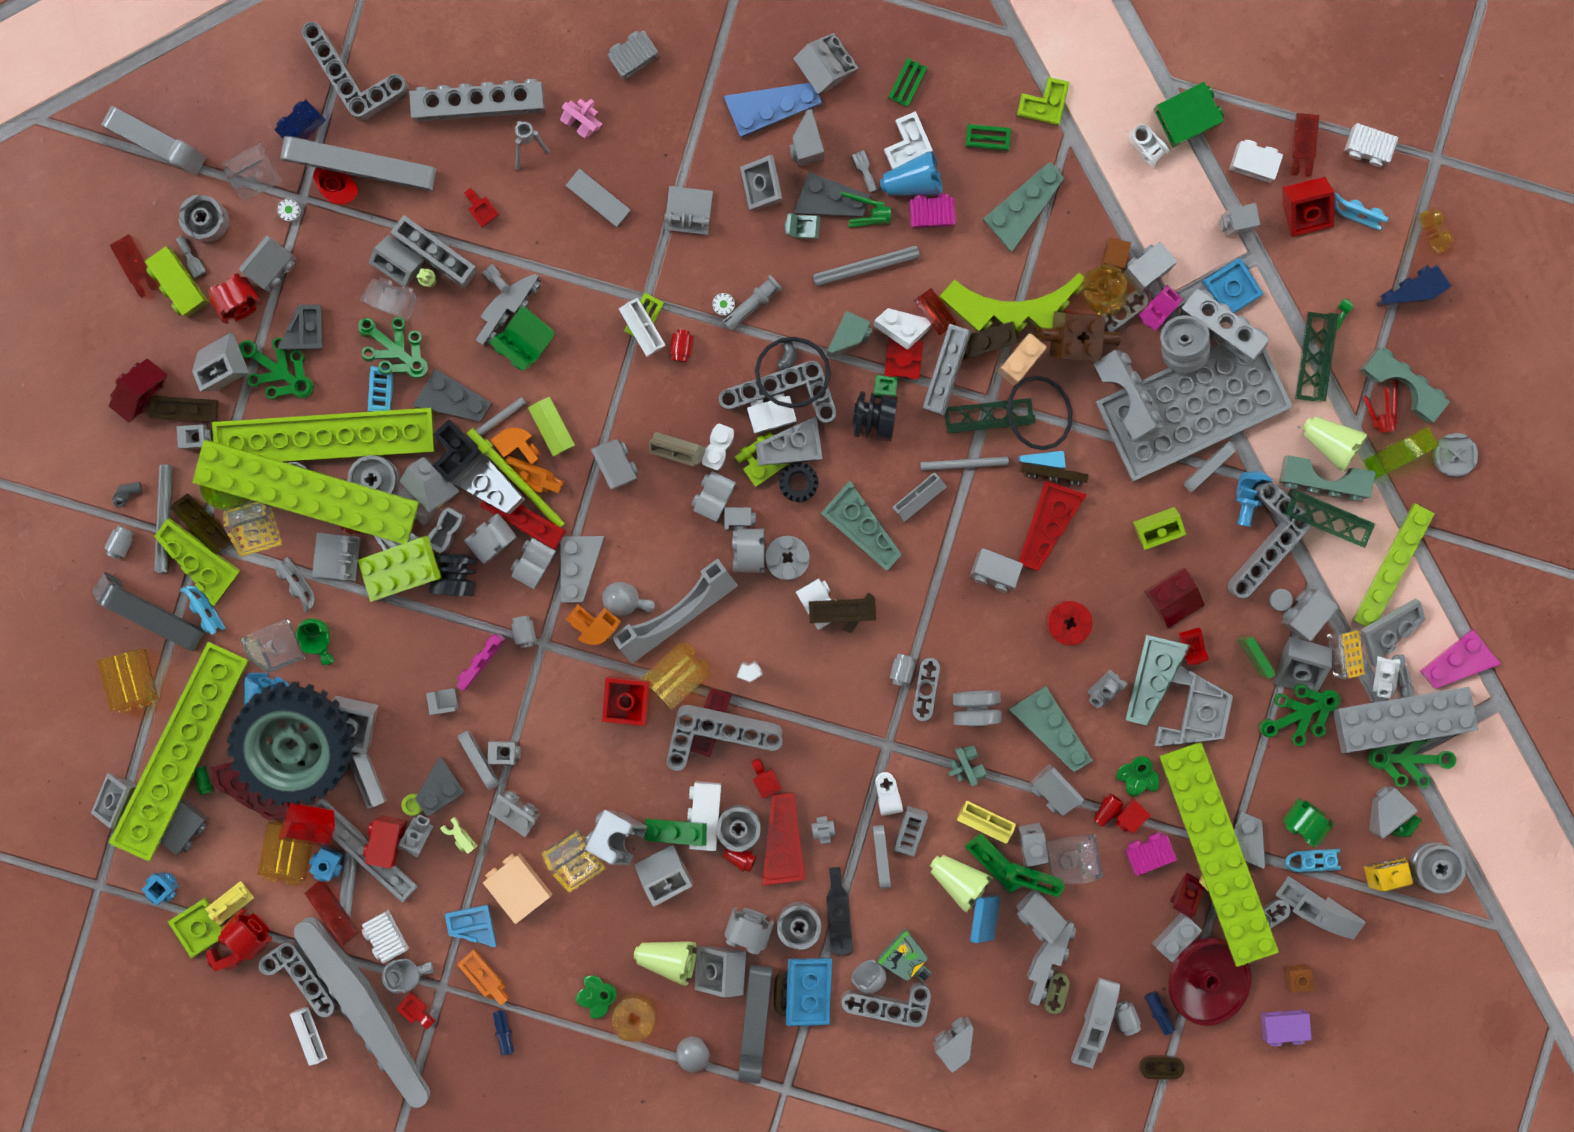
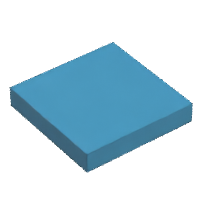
M1241 258L1236 259L1202 281L1214 300L1219 304H1226L1232 310V313L1237 312L1263 295L1262 290Z
M990 895L976 899L971 942L982 943L995 940L1001 896Z

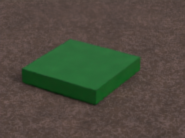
M1243 635L1237 639L1258 675L1267 679L1273 677L1275 671L1254 637Z

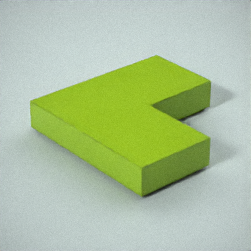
M1048 77L1043 98L1022 93L1016 116L1059 126L1070 82Z

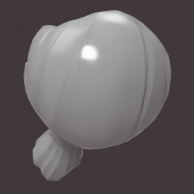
M626 582L612 583L605 588L602 594L604 607L614 616L629 615L636 608H641L646 612H653L654 601L639 599L636 588Z
M406 958L393 960L383 970V985L392 993H407L417 986L420 976L429 975L434 972L433 963L426 962L422 966H416L411 960Z

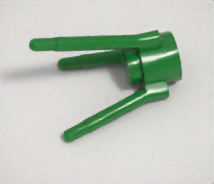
M841 192L842 196L876 206V208L871 209V217L850 219L849 228L890 224L891 208L884 207V202Z

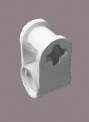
M1138 125L1129 133V142L1151 167H1154L1156 161L1164 154L1170 153L1168 146L1147 125ZM1136 131H1142L1145 134L1144 141H1139L1136 138Z
M888 772L880 773L875 779L881 816L903 812L895 778ZM887 778L888 781L891 782L888 784V788H884L883 785H880L884 783L883 779Z

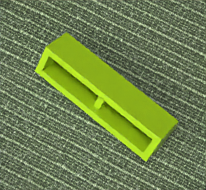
M550 397L528 407L553 457L575 446Z

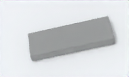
M580 168L566 184L567 188L617 228L631 212L628 207Z

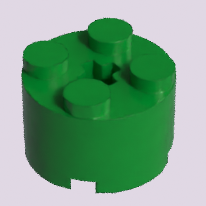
M1298 797L1283 818L1286 829L1295 835L1298 832L1302 834L1301 836L1305 838L1304 841L1314 848L1317 844L1320 845L1336 824L1331 818L1327 820L1324 817L1325 813L1306 800L1303 802L1300 797Z

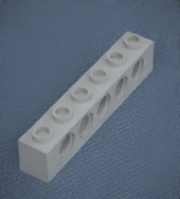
M527 79L525 83H516V81L508 80L503 81L501 85H494L493 82L481 83V86L473 87L472 84H460L459 88L441 85L437 86V89L429 90L428 87H417L415 91H409L411 118L415 122L546 112L544 86L537 79ZM519 92H526L527 97L523 101H517V94ZM497 94H504L505 99L502 102H494ZM476 95L483 96V100L480 104L472 103V100ZM456 96L461 97L459 105H451L452 98ZM433 98H438L439 104L434 108L429 107V101Z

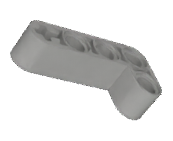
M288 940L260 960L259 969L264 975H273L284 967L318 1016L328 1017L337 1009L338 1001L330 995L327 985L318 977L315 967L297 941ZM285 946L293 949V956H288L285 953ZM267 959H272L275 962V969L267 966ZM298 964L306 968V974L298 972ZM316 983L319 991L313 992L309 984ZM323 993L324 996L318 1000L317 997ZM324 1003H325V1004H326V1003H329L330 1006L327 1007V1008H324V1007H323V1004H324Z
M916 982L910 988L908 1001L870 993L865 994L857 990H847L842 994L841 1004L842 1008L850 1014L920 1027L925 1023L931 994L925 983ZM924 989L926 995L923 998H916L914 996L915 991ZM850 997H854L855 1000L852 1006H849L848 1001H846L850 1000ZM861 999H864L863 1009L860 1008ZM871 1001L879 1004L878 1008L874 1011L868 1010L866 1007ZM898 1006L900 1012L897 1015H891L888 1013L889 1008ZM912 1011H920L922 1013L921 1017L917 1020L911 1019L910 1014Z

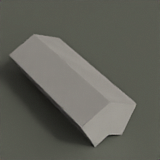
M934 472L892 508L902 521L905 522L947 486Z
M368 752L366 754L358 753L353 755L349 764L367 809L386 802L387 799Z

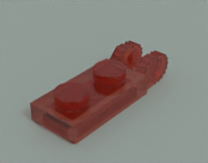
M1297 113L1295 116L1291 172L1294 176H1297L1299 173L1300 159H1307L1305 176H1312L1314 159H1316L1319 115Z
M128 234L110 244L127 278L141 298L146 296L139 282L140 280L145 278L152 291L158 289L154 279L148 274L146 270L148 266L131 235Z

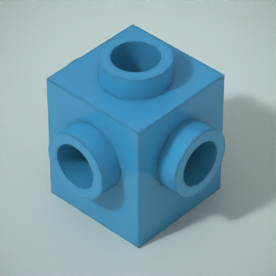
M327 846L321 847L318 854L314 853L309 862V865H311L309 872L314 874L313 877L321 882L330 881L334 877L337 878L343 868L340 863L344 854Z
M163 871L157 874L155 872L145 881L147 885L142 891L147 899L157 906L164 901L169 903L177 895L175 891L180 886L176 883L177 879L171 873Z

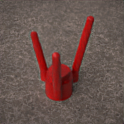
M1396 379L1393 382L1392 413L1389 389L1387 387L1384 388L1386 414L1379 415V419L1376 418L1366 395L1363 396L1373 422V428L1378 427L1379 433L1397 430L1398 380Z

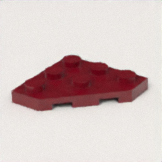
M232 762L211 767L217 790L228 794L237 802L256 811L269 821L286 817L290 803L284 802L282 806L275 805L276 800L269 798L267 802L261 800L263 795L257 791L254 794L248 791L250 786L246 782L241 784L237 779L240 773L238 770H232L230 766Z

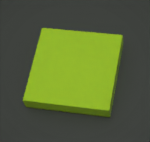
M207 897L168 921L191 959L218 942V936L221 934V928L224 926L223 923L218 926L208 916L209 913L205 908L211 903Z

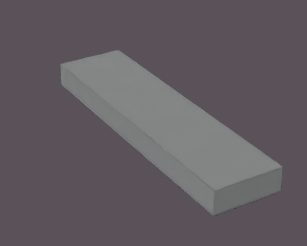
M949 324L924 401V409L945 415L972 332L971 330Z

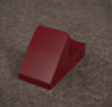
M1186 872L1170 898V902L1173 903L1172 908L1190 919L1196 915L1204 890L1199 879Z

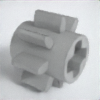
M827 816L817 817V823H812L814 840L820 839V844L831 843L830 837H836L833 820L827 821Z

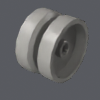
M1186 315L1174 317L1164 325L1160 335L1161 355L1164 363L1170 369L1176 372L1190 373L1197 371L1207 363L1211 351L1209 343L1210 334L1207 325L1201 319Z
M369 455L359 458L352 464L348 472L347 481L396 495L400 489L401 477L399 470L393 462L383 457ZM377 477V481L373 484L372 478Z
M1001 691L952 693L954 706L967 707V709L957 710L953 713L954 725L986 726L988 724L1002 723V712L999 709L987 708V706H995L1001 703Z
M1429 841L1419 845L1409 859L1412 878L1418 885L1434 893L1445 894L1454 891L1465 877L1466 865L1463 857L1457 850L1440 842Z

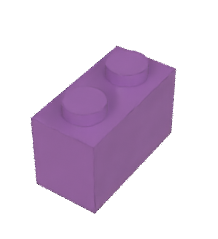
M1305 1009L1261 1013L1263 1040L1267 1044L1270 1043V1046H1282L1283 1042H1292V1044L1299 1045L1305 1044L1307 1040H1311L1310 1014Z

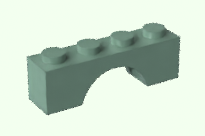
M1386 348L1375 349L1359 371L1375 384L1386 379H1396L1403 382L1409 388L1412 395L1410 411L1427 424L1434 423L1450 402L1445 398L1446 394L1438 388L1434 390L1428 385L1429 381L1423 376H1416L1412 373V368L1408 364L1394 359V354Z
M1288 455L1284 456L1279 482L1285 483L1286 488L1298 489L1299 486L1307 487V492L1320 493V490L1328 491V496L1341 498L1342 494L1349 495L1350 500L1363 502V498H1371L1376 472L1349 468L1340 479L1327 481L1315 473L1310 459Z

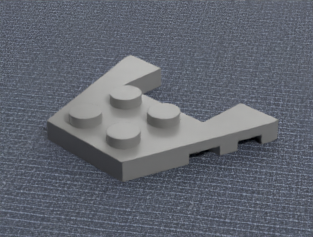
M1180 665L1172 682L1189 685L1181 729L1176 730L1158 726L1154 745H1175L1224 739L1233 695Z

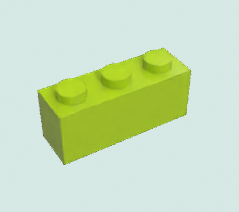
M165 246L145 260L148 266L146 268L148 274L154 280L157 279L161 284L159 286L160 291L166 298L170 297L173 301L171 306L179 316L182 314V316L189 318L209 304L205 295L171 248Z

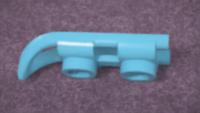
M1334 193V209L1339 215L1378 231L1382 228L1378 223L1380 221L1385 223L1388 221V217L1383 214L1381 209L1371 208L1368 210L1364 208L1360 201L1351 200L1348 202L1341 198L1338 193ZM1338 202L1347 207L1345 211L1341 210ZM1358 214H1362V215H1365V216H1367V217H1366L1365 219H1362V218L1357 217V216H1358Z
M186 586L180 589L191 600L189 605L191 611L194 614H199L202 618L201 628L203 631L213 635L216 633L215 629L220 628L221 631L226 629L203 592L195 586ZM192 592L199 594L200 598L197 599ZM208 609L212 616L208 617L205 610Z
M1340 849L1296 851L1287 856L1285 865L1286 868L1293 872L1341 870V866H1337V853H1340ZM1315 854H1323V858H1315ZM1301 855L1302 868L1291 867L1290 860L1294 856ZM1323 864L1324 867H1315V865Z

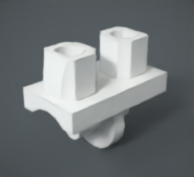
M1377 658L1373 691L1377 692L1378 697L1390 698L1391 694H1395L1400 659Z

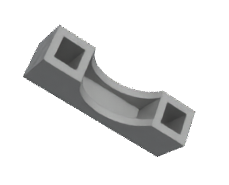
M1114 350L1101 358V361H1096L1093 364L1104 383H1118L1127 390L1130 397V410L1123 422L1132 439L1141 441L1163 428L1161 424L1162 418L1158 411L1153 409L1150 403L1152 400L1148 392L1143 390L1140 384L1142 382L1140 376L1136 371H1133L1129 355L1126 352Z

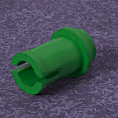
M206 766L197 768L194 773L198 787L196 791H199L200 795L213 792L212 787L214 786L210 783Z

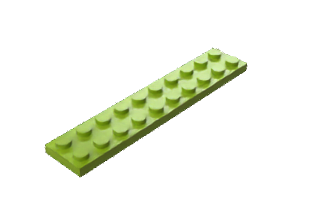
M432 408L212 422L213 442L282 462L435 452Z
M203 440L192 482L402 544L409 542L420 503L416 500L209 440Z
M210 642L207 643L109 844L151 862L249 660Z
M1202 742L1159 756L1235 966L1238 967L1278 953L1277 945Z

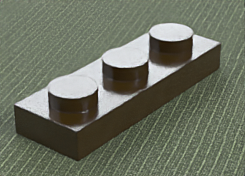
M1011 321L971 334L962 361L1020 343L1015 322Z
M151 396L149 417L217 422L219 400Z
M1021 463L1020 472H1025L1024 477L1037 479L1038 475L1047 476L1046 481L1058 483L1060 479L1068 480L1069 485L1081 486V482L1087 483L1089 475L1028 463Z
M188 493L171 505L170 509L216 555L234 541Z
M875 598L809 601L810 623L876 620Z

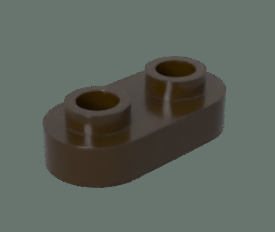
M788 971L778 973L774 982V1009L782 1016H786V1005L782 1007L781 1003L784 1000L787 1002V983L783 985L782 981L788 977Z
M1148 1055L1141 1059L1139 1069L1147 1079H1178L1184 1073V1064L1176 1056ZM1149 1063L1154 1064V1067L1151 1070H1148L1146 1068L1147 1064ZM1171 1063L1176 1064V1067L1173 1070L1168 1069V1066Z

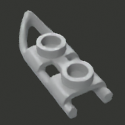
M289 557L284 559L286 562L284 565L278 560L275 563L277 566V576L282 580L287 579L290 584V594L295 598L299 597L303 603L304 612H308L314 604L313 590ZM293 574H295L296 577L298 578V580H299L298 582H296V581L293 579V577H292ZM306 592H308V594H309V603H308L307 598H306V596H305V594H304V593H306Z

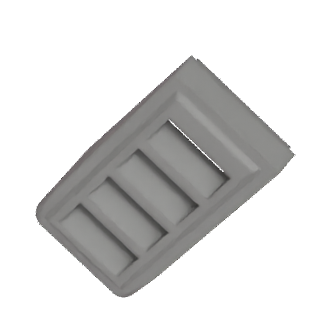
M911 806L906 807L894 851L915 857L928 819L927 811ZM907 824L916 826L918 829L907 827ZM904 833L914 835L915 838L905 836ZM901 841L913 844V846L910 847L907 845L901 844Z

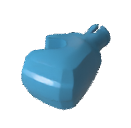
M1251 471L1240 475L1236 490V502H1240V505H1242L1237 522L1238 525L1251 527L1254 509L1262 507L1263 503L1259 502L1255 497L1257 494L1255 488L1259 483L1272 482V478L1266 473Z

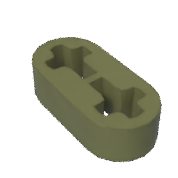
M1054 972L1051 980L1048 981L1047 994L1043 1004L1050 1014L1060 1013L1065 1005L1070 982L1063 972ZM1062 977L1065 984L1060 985L1059 990L1056 991L1057 986L1053 981ZM1054 995H1057L1056 1001L1059 1003V1006L1051 1009L1048 1002L1053 1001Z

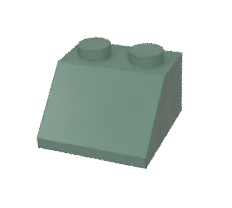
M846 311L827 350V355L832 357L860 347L862 342L866 343L872 331L869 328L870 321Z

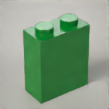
M1205 81L1157 104L1153 109L1172 148L1221 125L1224 121L1223 110L1219 105L1216 106L1213 100L1214 92L1209 85H1206Z

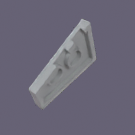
M817 417L810 418L757 443L756 450L759 466L823 459Z
M480 453L451 482L509 515L525 500L485 453Z
M564 536L560 542L561 602H584L605 536Z
M1415 598L1361 629L1371 665L1376 667L1378 657H1383L1387 652L1391 654L1396 649L1395 645L1403 637L1407 638L1425 620L1421 601Z

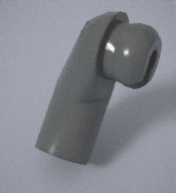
M792 341L781 343L785 353L777 363L779 370L793 367L797 359V353Z
M135 482L120 485L112 498L114 506L118 508L123 507L131 494L141 493V483Z

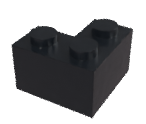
M450 419L433 434L448 451L432 466L448 482H452L481 452L477 448L478 446Z

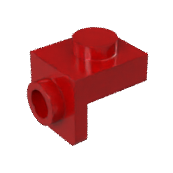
M1200 627L1178 633L1180 643L1190 645L1184 657L1188 665H1198L1209 660Z
M216 947L206 951V961L210 968L213 967L214 972L225 967L228 971L239 966V960L234 957L233 953L220 958Z

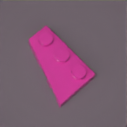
M1470 630L1421 669L1420 672L1433 688H1438L1500 665V662L1475 631Z
M492 634L484 644L486 647L481 653L478 652L471 660V663H473L468 670L464 669L458 676L457 680L459 682L456 686L462 691L467 690L507 638L502 634Z

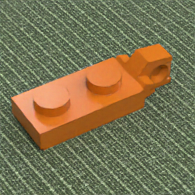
M512 456L506 458L505 462L533 490L540 493L543 491L548 492L549 490L556 493L561 491L564 481L553 477L554 473ZM502 471V473L505 475V477H506L509 481L513 482V481Z
M475 949L457 963L458 967L484 997H487L489 1000L494 997L500 1006L509 999L503 991L505 985L502 983L503 981Z

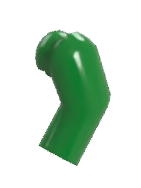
M1412 815L1407 823H1402L1391 834L1395 837H1409L1414 833L1422 820L1416 815Z

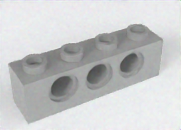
M405 215L402 216L390 232L395 240L422 257L424 261L463 289L468 286L477 274L476 266Z
M1197 288L1181 308L1180 316H1194L1201 319L1207 325L1212 339L1252 366L1268 346L1269 338H1267V334L1261 329H1255L1250 326L1246 318L1236 316L1226 304H1219L1209 292L1201 291ZM1209 309L1213 312V315L1206 316L1202 311ZM1222 322H1228L1231 325V328L1224 329L1221 327L1220 324ZM1246 335L1249 341L1243 342L1239 340L1238 336Z

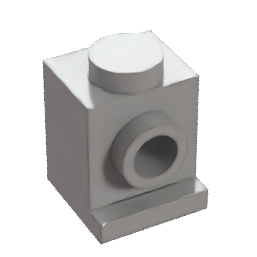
M207 425L176 426L179 449L202 448L203 440H213L212 431L208 429ZM197 433H199V441H195L194 436Z
M725 507L724 529L730 530V526H734V530L747 529V526H756V512H752V508Z
M491 740L488 742V764L514 765L516 764V759L521 758V746H517V741ZM503 748L509 749L508 756L502 754Z

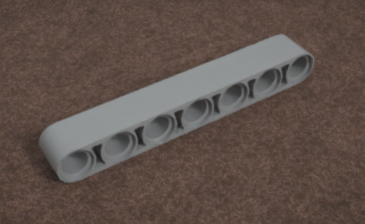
M284 137L280 157L281 160L426 191H433L437 170L427 165L293 137Z

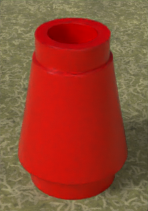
M1112 793L1104 796L1093 820L1104 827L1122 810L1123 801Z
M727 848L722 856L742 872H750L757 856L752 855L753 852L746 850L737 852Z

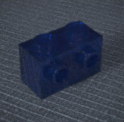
M305 99L303 102L299 101L293 107V112L289 116L282 117L277 122V127L274 130L283 140L284 137L306 140L326 119Z

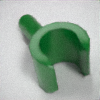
M1346 298L1337 306L1342 312L1334 329L1339 330L1344 318L1353 308V304Z

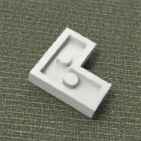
M916 111L895 120L903 141L884 149L892 169L926 152L933 151Z

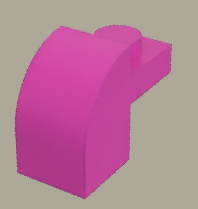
M1167 284L1142 310L1139 316L1147 327L1153 328L1156 331L1165 319L1179 306L1183 298Z

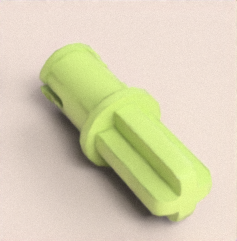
M420 269L419 274H417L419 283L426 287L436 285L437 279L434 272L430 269Z

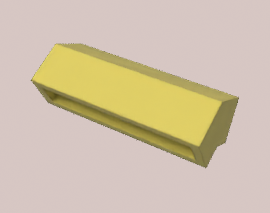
M967 800L956 818L957 821L1006 844L1016 826L1015 823Z

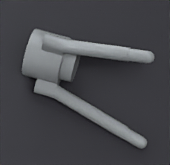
M521 121L517 123L515 128L517 137L515 169L519 170L522 144H529L533 139H536L546 153L550 151L540 138L538 131H533L530 123Z

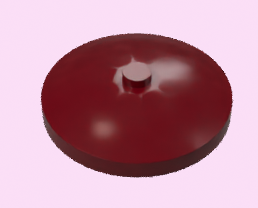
M1211 937L1193 942L1179 954L1170 971L1168 990L1174 1008L1184 1018L1197 1025L1213 1026L1227 1021L1241 1009L1249 995L1252 981L1250 964L1246 963L1236 967L1227 941L1224 939Z

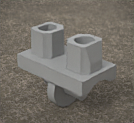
M1109 670L1089 688L1087 692L1091 695L1089 702L1098 709L1102 705L1105 706L1125 688L1127 682L1120 680L1118 674H1114L1112 670Z
M418 815L417 818L413 817L397 849L407 851L418 858L434 825L429 824L430 819L422 815Z

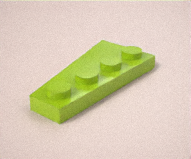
M170 518L166 519L154 535L169 555L180 564L185 574H188L196 583V587L207 596L212 606L216 605L240 573L238 568L219 554L216 555L207 545Z

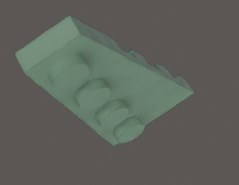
M1051 162L1046 164L983 218V221L1010 253L1064 179Z
M849 480L821 514L888 571L902 554Z
M1146 635L1126 716L1127 721L1149 726L1190 645Z
M1046 686L1008 708L1073 772L1093 761Z

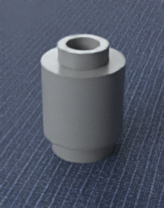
M118 525L116 530L113 529L104 547L107 550L106 554L118 560L120 556L125 558L134 539L132 538L134 532Z
M530 615L512 618L513 624H511L515 645L520 644V648L533 646V641L537 639Z
M897 654V658H894L889 677L893 679L892 684L905 687L906 683H911L916 664L914 663L915 657Z
M1127 1001L1117 1003L1114 1017L1120 1031L1124 1032L1126 1036L1139 1032L1141 1030V1021L1133 1003H1127Z

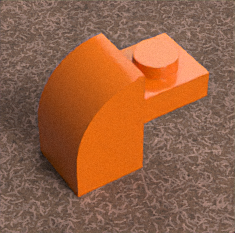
M516 427L507 428L491 439V442L504 458L511 456L520 449L532 465L540 461V458L537 456L540 454L539 450L533 443L530 445L527 443L534 436L524 429Z
M578 604L565 619L573 628L582 633L578 640L589 645H598L605 642L621 622L605 607L594 618Z

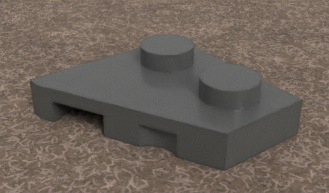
M298 305L294 317L279 344V350H322L321 305Z
M442 758L437 760L415 798L427 817L464 793Z

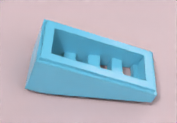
M371 366L368 411L391 410L395 373L387 375V379L377 378V374H380L379 367ZM382 367L381 369L384 370V371H386V370H388L389 368H383V367ZM376 383L387 384L386 388L376 387ZM375 392L386 393V397L375 396ZM374 401L386 402L385 406L374 405Z
M1063 451L1018 457V462L1057 469L1066 468Z

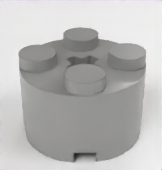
M194 195L186 199L180 207L179 224L182 230L198 241L204 243L214 242L220 239L230 226L227 210L212 197ZM203 215H206V217H205V218H206V221H205V222H202V221H203V218H202Z
M499 513L488 521L489 525L484 522L475 530L476 535L472 533L464 540L483 564L489 562L517 539L515 533Z
M764 529L734 530L732 538V548L734 551L733 572L765 573Z
M782 536L775 539L769 545L765 560L769 571L774 576L783 580H792L798 578L806 571L810 555L807 546L800 539L794 536ZM784 552L786 554L789 552L793 554L791 557L793 559L792 563L787 562L785 564L782 562L784 559L782 554Z
M739 804L726 808L721 813L716 826V833L720 842L727 849L737 852L745 851L752 847L758 841L761 831V822L757 813L752 808ZM737 823H741V826L745 827V829H741L740 833H737L736 829L733 828Z
M804 901L788 904L778 916L777 931L779 938L786 946L794 949H807L813 946L821 933V918L818 911ZM795 922H803V929L801 930L799 927L795 929Z
M738 907L733 908L724 933L727 938L726 943L733 947L742 946L747 948V951L750 953L759 954L760 950H764L767 947L774 921L772 919L770 922L767 921V915L753 909L743 908V911H737Z

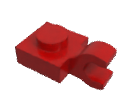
M471 188L464 192L473 205L468 210L481 228L499 216L486 196L480 200Z
M759 758L751 762L758 775L752 778L762 799L782 789L772 768L766 771Z
M410 992L396 1008L411 1024L417 1019L426 1029L431 1027L436 1021L431 1015L424 1012L428 1006L413 992Z

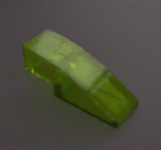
M1428 426L1406 438L1400 439L1364 459L1369 471L1376 472L1374 478L1376 479L1433 450L1439 445Z

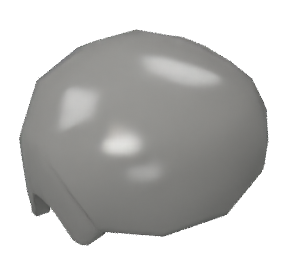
M871 959L861 963L855 969L851 980L858 990L865 994H872L884 986L887 980L886 971L882 965Z
M690 1036L682 1039L677 1045L676 1058L684 1071L695 1073L702 1071L708 1065L710 1052L701 1038Z

